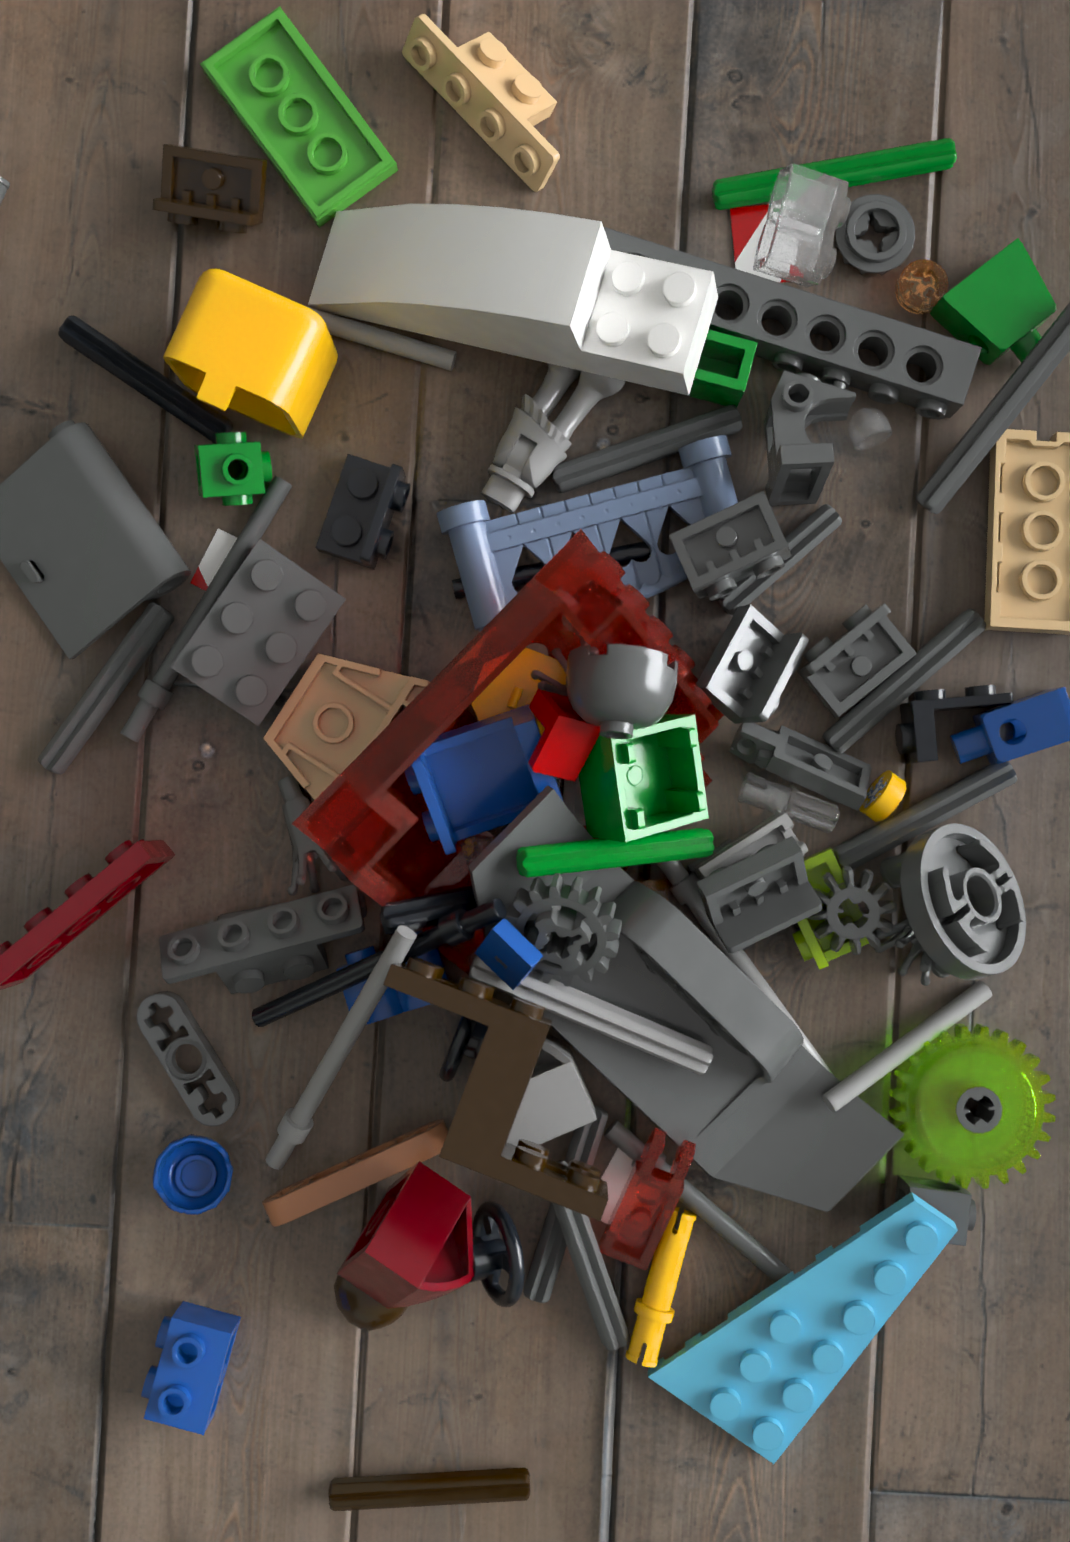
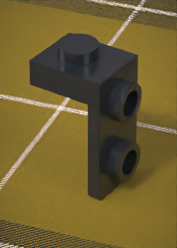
M996 685L964 688V697L946 698V689L914 692L915 701L900 705L901 724H897L895 729L898 752L904 754L905 764L937 761L938 752L934 712L1013 703V693L996 694Z

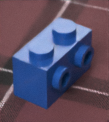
M183 1301L172 1317H164L155 1343V1347L163 1349L158 1367L153 1365L150 1367L141 1397L149 1399L144 1419L201 1435L205 1434L215 1415L241 1320L240 1316Z

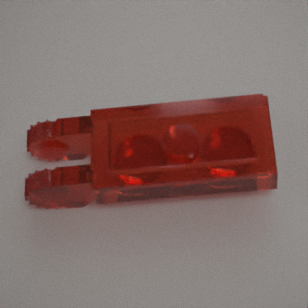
M654 1128L651 1132L640 1161L636 1160L599 1241V1249L602 1254L645 1271L683 1193L684 1179L696 1151L695 1143L683 1140L676 1151L670 1173L656 1168L655 1164L658 1157L662 1154L666 1142V1132Z

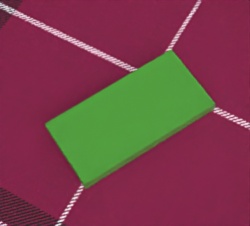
M280 6L200 63L204 74L318 228L334 218L336 211L345 210L398 171L397 163Z

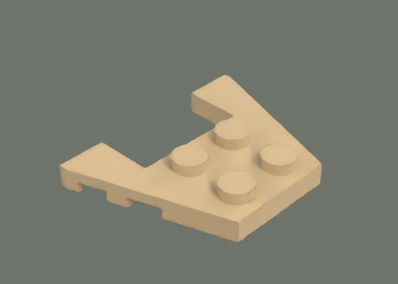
M318 653L263 739L301 786L308 791L334 827H337L350 843L351 848L360 858L367 860L391 821L350 796L348 792L403 706H406L443 731L448 732L472 697V694L464 689L449 687Z

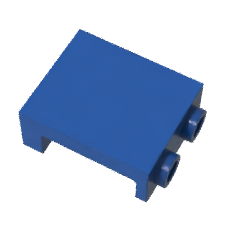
M530 704L410 744L411 763L404 765L405 775L413 795L422 793L429 810L422 812V818L431 842L440 840L446 855L457 852L456 842L511 823L547 785L553 788L564 802L556 777L536 773L528 765L541 738L535 715L529 708Z

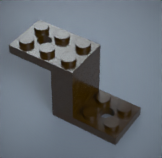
M409 957L407 964H391L383 985L488 1026L439 1157L601 1221L608 1202V1186L606 1181L599 1178L601 1173L599 1169L574 1159H570L568 1166L548 1159L550 1151L547 1148L528 1140L519 1139L517 1146L507 1143L552 1024V1020L542 1017L546 1007L518 996L512 998L511 1004L493 998L495 987L470 977H461L459 983L442 978L445 971L444 967L418 957Z

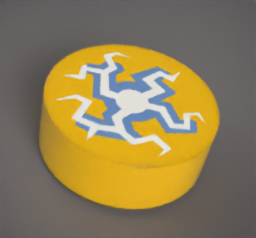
M890 770L882 773L868 788L866 799L859 808L860 812L874 822L884 820L901 802L906 791V782Z

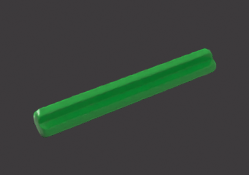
M695 828L660 832L629 842L592 839L527 846L517 850L516 865L519 875L530 878L554 875L555 873L564 874L709 857L714 852V836L708 829Z

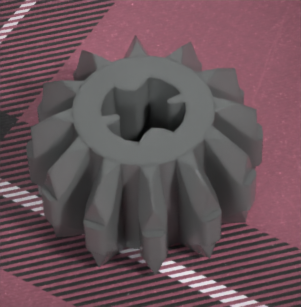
M843 866V883L837 884L833 875L827 872L822 877L825 884L831 889L829 893L813 888L824 906H822L820 912L808 918L812 920L826 919L814 929V934L818 939H821L834 931L830 941L831 950L838 952L847 938L849 939L852 954L859 955L862 949L861 938L867 937L870 945L875 949L881 946L878 936L873 932L876 927L884 932L891 933L893 931V923L888 919L880 917V914H889L897 911V904L890 900L878 901L889 892L890 887L883 881L869 889L874 876L871 870L865 869L856 883L854 882V873L851 866ZM849 898L854 904L861 901L865 902V907L859 908L863 915L859 920L853 921L849 916L843 919L838 917V913L844 912L841 906L844 900Z

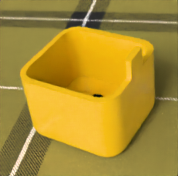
M217 268L208 269L200 275L163 356V359L182 383L198 394L196 397L198 400L222 411H226L228 408L275 430L303 439L338 358L336 347L326 323L317 312Z

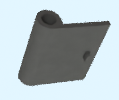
M69 420L53 428L48 435L50 440L0 484V560L67 657L75 659L144 600L157 599L173 591L188 579L191 571L89 424L85 422L75 423L73 420Z

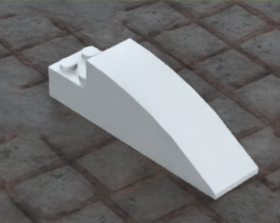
M402 204L336 211L308 306L332 314L689 395L718 300L713 271L611 250L602 221L503 207L460 204Z

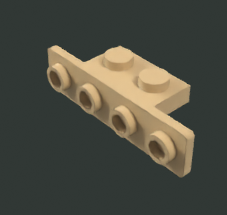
M426 14L415 17L402 50L405 59L534 192L543 189L560 159V154L536 130L534 125L551 116L557 101L512 56L504 44L498 41L490 32L456 47Z

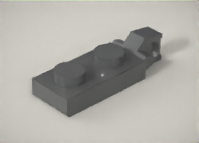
M742 723L739 726L729 752L749 764L755 763L761 769L765 768V770L780 776L786 781L794 782L825 796L833 802L841 803L857 811L865 801L872 770L870 764L845 753H838L832 747L782 725L778 731L766 729L755 723Z

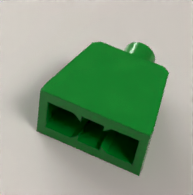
M1017 238L943 295L930 311V314L957 340L982 347L978 359L986 365H991L1010 349L1022 363L1042 338L1036 329L1052 316L1057 309L1056 303L1023 243Z

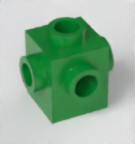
M246 432L215 433L216 443L194 445L199 496L203 498L222 496L223 506L253 504L252 494H265L264 482L272 481V464L269 451H261L260 441L247 442ZM236 459L240 463L241 470L236 477L232 478L228 473V465Z

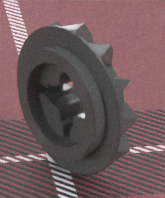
M870 194L855 199L845 207L835 225L836 239L834 246L839 248L844 264H851L859 269L861 275L870 272L880 273L882 276L889 270L897 266L900 267L910 254L915 241V226L910 213L900 202L886 195ZM869 221L871 226H874L876 233L884 232L889 234L881 240L878 253L877 248H874L870 240L863 241L858 239L865 235L868 230Z

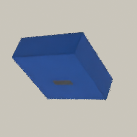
M505 918L492 928L475 952L512 990L529 975L543 957L542 953Z

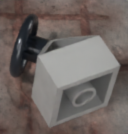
M464 1016L461 1017L440 1069L439 1075L443 1081L449 1082L453 1080L464 1055L476 1060L488 1029L487 1025ZM548 1034L507 1143L517 1146L519 1139L528 1140L540 1145L597 1120L593 1100L570 1046Z

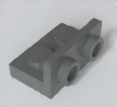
M764 491L669 535L690 585L699 599L706 596L709 597V600L722 598L738 588L736 582L755 574L757 579L770 576L781 570L785 566L783 561L792 556Z

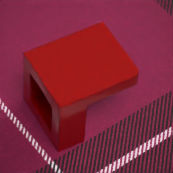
M537 689L529 708L544 726L545 730L528 765L536 773L575 782L600 735V727L585 722L572 709L567 696Z

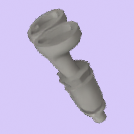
M547 363L548 372L535 396L531 398L529 395L524 394L522 396L521 409L514 408L512 419L495 451L493 464L487 470L491 477L480 492L481 495L503 509L514 513L524 496L528 498L533 497L535 492L532 487L537 488L551 474L554 468L567 458L565 451L572 445L569 439L589 411L601 399L619 392L626 381ZM580 376L579 383L556 419L550 422L548 420L549 416L568 388Z

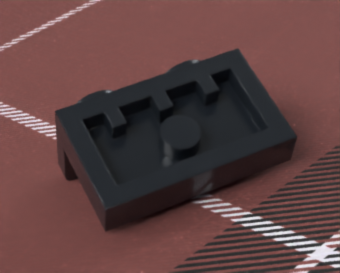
M347 454L316 549L319 552L375 570L378 558L386 560L394 539V531L389 529L394 511H403L410 492L411 484L405 482L406 475L403 467L392 463L390 468Z

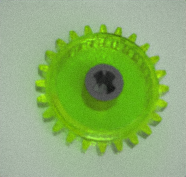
M958 1023L955 1024V1036L951 1037L946 1030H943L937 1037L938 1042L932 1044L926 1041L922 1048L923 1052L918 1057L916 1055L909 1057L907 1061L911 1064L908 1072L895 1070L894 1075L903 1081L902 1089L894 1088L889 1091L890 1096L900 1101V1107L889 1110V1114L893 1119L903 1121L904 1124L898 1127L904 1133L900 1140L911 1139L905 1146L904 1151L912 1159L921 1156L918 1165L925 1172L929 1173L936 1168V1177L946 1184L954 1174L955 1182L965 1189L968 1188L971 1177H974L975 1182L980 1187L987 1189L990 1183L989 1176L994 1175L1000 1182L1006 1184L1009 1182L1007 1170L1011 1167L1021 1174L1026 1172L1025 1165L1022 1162L1026 1155L1037 1160L1041 1157L1038 1150L1033 1146L1037 1140L1049 1142L1051 1136L1041 1130L1043 1122L1050 1123L1056 1120V1116L1044 1110V1104L1055 1101L1056 1097L1054 1094L1041 1088V1086L1051 1080L1049 1074L1043 1071H1033L1041 1061L1039 1057L1032 1053L1022 1056L1026 1048L1025 1043L1017 1039H1013L1008 1043L1009 1034L997 1028L990 1037L989 1028L977 1023L971 1035L967 1026ZM970 1097L979 1103L974 1113L964 1107Z

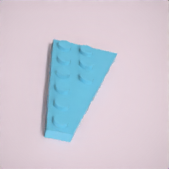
M912 1192L862 1224L860 1232L835 1248L832 1245L816 1255V1261L798 1273L794 1274L792 1271L728 1313L727 1320L706 1334L702 1335L700 1332L686 1341L685 1348L666 1360L663 1357L659 1359L656 1367H648V1378L775 1464L958 1231L955 1222Z

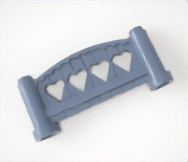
M719 435L705 438L678 449L683 469L490 520L485 500L465 502L439 511L436 515L441 533L443 535L449 534L474 628L479 630L481 639L511 631L508 622L513 618H561L609 611L645 600L687 580L688 578L677 553L675 552L670 555L662 553L657 545L668 508L689 526L738 503L727 459L732 456L727 436ZM620 520L649 546L650 556L647 561L637 562L631 559L629 564L622 568L616 567L610 562L609 554ZM572 533L601 559L602 569L600 573L588 575L583 572L581 577L575 581H570L563 577L561 565ZM523 546L553 572L554 582L550 587L539 588L535 585L533 590L527 594H520L513 588L512 580Z

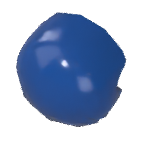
M190 1134L171 1141L158 1155L153 1170V1188L171 1210L178 1213L199 1215L216 1208L230 1191L233 1166L228 1153L217 1141L210 1137Z

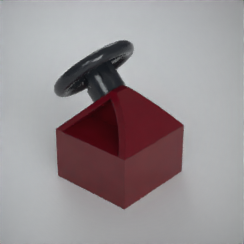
M419 1161L389 1186L337 1274L388 1309L428 1302L447 1295L469 1282L481 1280L485 1291L494 1303L501 1307H511L516 1304L522 1294L525 1269L519 1235L513 1220L505 1208L494 1201L483 1203L475 1213L472 1227L471 1196ZM499 1230L501 1232L503 1240L500 1238ZM502 1269L509 1274L506 1291L499 1284Z

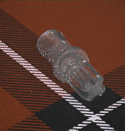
M749 771L740 788L742 793H739L737 798L739 803H745L773 814L786 812L791 820L826 833L833 831L840 815L839 807L836 804L797 791L798 786L792 783L787 787L754 775V773Z

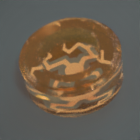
M920 259L911 262L904 268L896 281L895 295L897 301L905 310L911 313L925 314L930 312L948 291L949 282L947 274L934 261Z

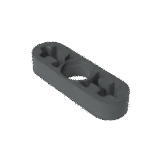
M161 991L144 999L137 1010V1024L194 1118L206 1126H218L228 1121L239 1107V1090L184 1000L178 994L170 991ZM157 1002L161 1008L169 1005L173 1009L174 1014L168 1018V1021L174 1032L185 1027L189 1034L180 1036L166 1046L163 1039L171 1036L172 1033L164 1022L155 1025L152 1021L151 1016L157 1012L154 1004ZM191 1044L200 1050L202 1064L197 1071L187 1072L177 1065L175 1055L181 1045ZM209 1069L214 1074V1077L206 1081L209 1089L213 1094L223 1092L227 1098L221 1105L223 1113H220L216 1107L208 1110L204 1106L203 1102L208 1099L209 1094L203 1084H200L194 1090L190 1085V1082L201 1078Z

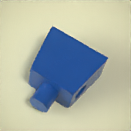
M1065 687L1047 689L1013 701L1011 704L1002 705L973 716L976 727L950 735L954 752L960 764L985 755L989 763L1000 764L1070 741V699ZM1009 722L1013 727L1014 734L1012 739L1003 741L999 730L1001 725Z

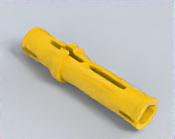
M666 1205L664 1208L665 1213L642 1298H637L634 1306V1312L638 1315L628 1350L625 1353V1357L629 1361L637 1364L643 1343H646L647 1347L642 1366L650 1368L657 1366V1358L666 1323H672L675 1310L671 1308L693 1223L697 1217L695 1213L684 1209L679 1228L675 1229L680 1207Z

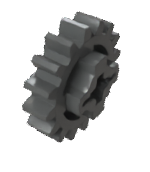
M555 873L549 886H546L544 881L536 877L533 879L530 890L528 891L520 887L513 904H509L505 919L543 955L531 972L537 968L543 971L542 980L544 983L548 984L553 975L561 976L564 986L571 985L573 975H579L585 983H589L592 980L594 969L605 973L608 970L610 958H616L622 920L613 918L616 904L614 901L602 904L599 902L602 888L599 886L592 888L589 892L583 890L582 877L577 876L573 880L572 885H566L561 874ZM535 913L537 916L535 925L530 928L528 919ZM596 933L597 940L589 947L587 943L590 942L591 934Z

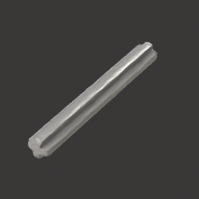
M477 955L472 961L469 977L493 986L500 992L512 997L518 996L546 1007L545 1010L699 1075L704 1074L712 1062L713 1049L710 1045L573 987L564 986L563 983L551 979L548 984L544 983L540 973L535 971L529 973L512 990Z

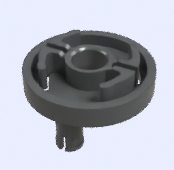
M947 824L916 837L906 852L882 860L880 865L882 878L891 888L901 887L903 905L909 924L918 942L933 960L931 970L936 976L945 978L951 974L964 980H977L1007 971L1016 963L1022 952L1026 935L1024 903L1017 880L1009 864L997 847L986 836L967 825Z

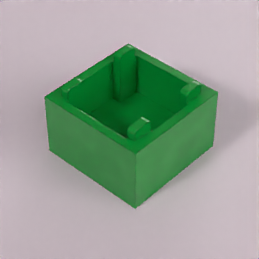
M664 714L662 719L651 727L633 730V737L631 739H610L599 735L579 773L586 830L593 838L629 842L709 818L695 715Z

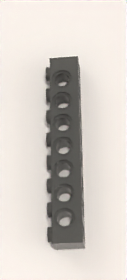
M604 227L611 250L713 271L718 294L716 305L728 304L736 310L738 317L733 320H724L718 317L714 311L709 329L758 342L754 356L772 361V365L782 372L785 370L797 374L804 371L819 376L821 382L833 385L835 381L845 383V389L850 386L868 392V397L876 402L883 404L900 402L916 407L915 412L930 419L951 418L964 405L982 347ZM766 319L779 321L785 329V334L774 336L767 333L762 326V321ZM813 334L826 336L832 344V350L821 351L816 349L810 341V336ZM868 349L873 351L879 359V366L872 367L864 364L859 358L858 350ZM915 364L920 366L926 374V382L913 380L907 373L906 365Z

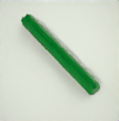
M944 138L717 179L713 182L712 198L716 209L725 210L947 170L953 167L957 159L955 142L953 139Z

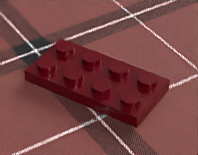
M141 839L134 844L131 840L123 842L105 857V861L109 865L95 877L88 873L79 878L65 890L64 894L68 897V900L53 911L50 907H47L34 915L23 926L28 933L14 944H11L10 941L2 943L0 945V990L23 983L171 860L175 854L164 840L144 841V839Z

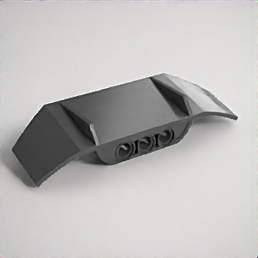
M547 785L468 866L477 906L499 898L505 905L507 912L509 904H513L520 887L528 891L530 890L533 879L536 877L528 878L519 875L516 865V853L519 848L593 839L553 788ZM621 867L561 874L566 885H572L573 880L577 876L582 877V889L587 892L596 886L601 887L602 892L599 902L602 904L614 901L616 909L613 918L622 920L616 958H610L608 970L602 973L594 969L592 980L589 983H585L579 975H573L570 987L710 1045L713 1049V1059L707 1071L699 1075L546 1010L542 1017L552 1020L551 1027L709 1176L829 1212L904 1136L903 1132L858 1096L835 1113L832 1112L824 1103L822 1095L841 1081L802 1046L804 1038L794 1022L669 901L650 888L634 881ZM554 875L538 877L544 881L546 886H549ZM535 913L528 919L530 928L535 925L537 918ZM501 920L482 928L484 938ZM596 933L591 934L590 942L587 943L589 947L596 942ZM538 968L534 970L535 972L543 975V971L539 970ZM553 975L552 979L563 983L561 976Z

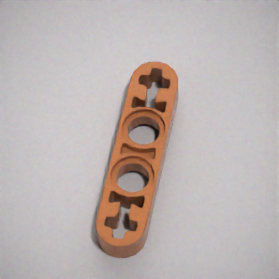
M443 1119L430 1122L277 1191L262 1201L272 1226L276 1227L288 1223L406 1170L419 1161L423 1162L440 1154L448 1134V1129Z

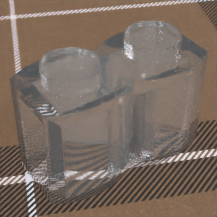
M794 163L780 169L771 194L767 221L758 242L753 270L805 287L818 285L823 278H827L836 261L837 252L835 248H832L835 230L842 227L850 211L851 200L847 197L848 182Z

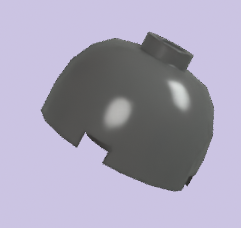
M607 644L606 655L590 656L591 645L580 646L570 651L566 671L568 699L572 709L585 722L600 727L599 734L603 737L620 740L631 739L633 737V730L651 727L661 720L673 702L677 685L678 663L675 660L667 666L668 655L661 651L625 644Z

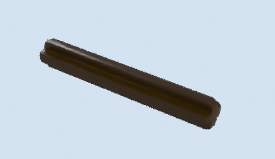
M523 1467L334 1478L329 1486V1505L333 1511L526 1501L530 1497V1474L528 1469Z

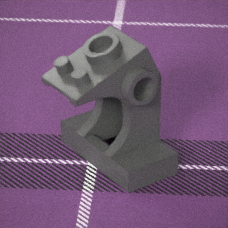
M784 370L772 396L764 421L769 473L765 489L770 506L817 503L834 464L833 443H812L807 437L805 428L812 423L821 421L847 420L848 412L855 401L856 393L846 390L845 383L835 381L833 385L821 382L816 376L808 373L794 374Z

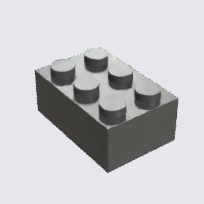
M259 539L170 668L259 726L346 599Z

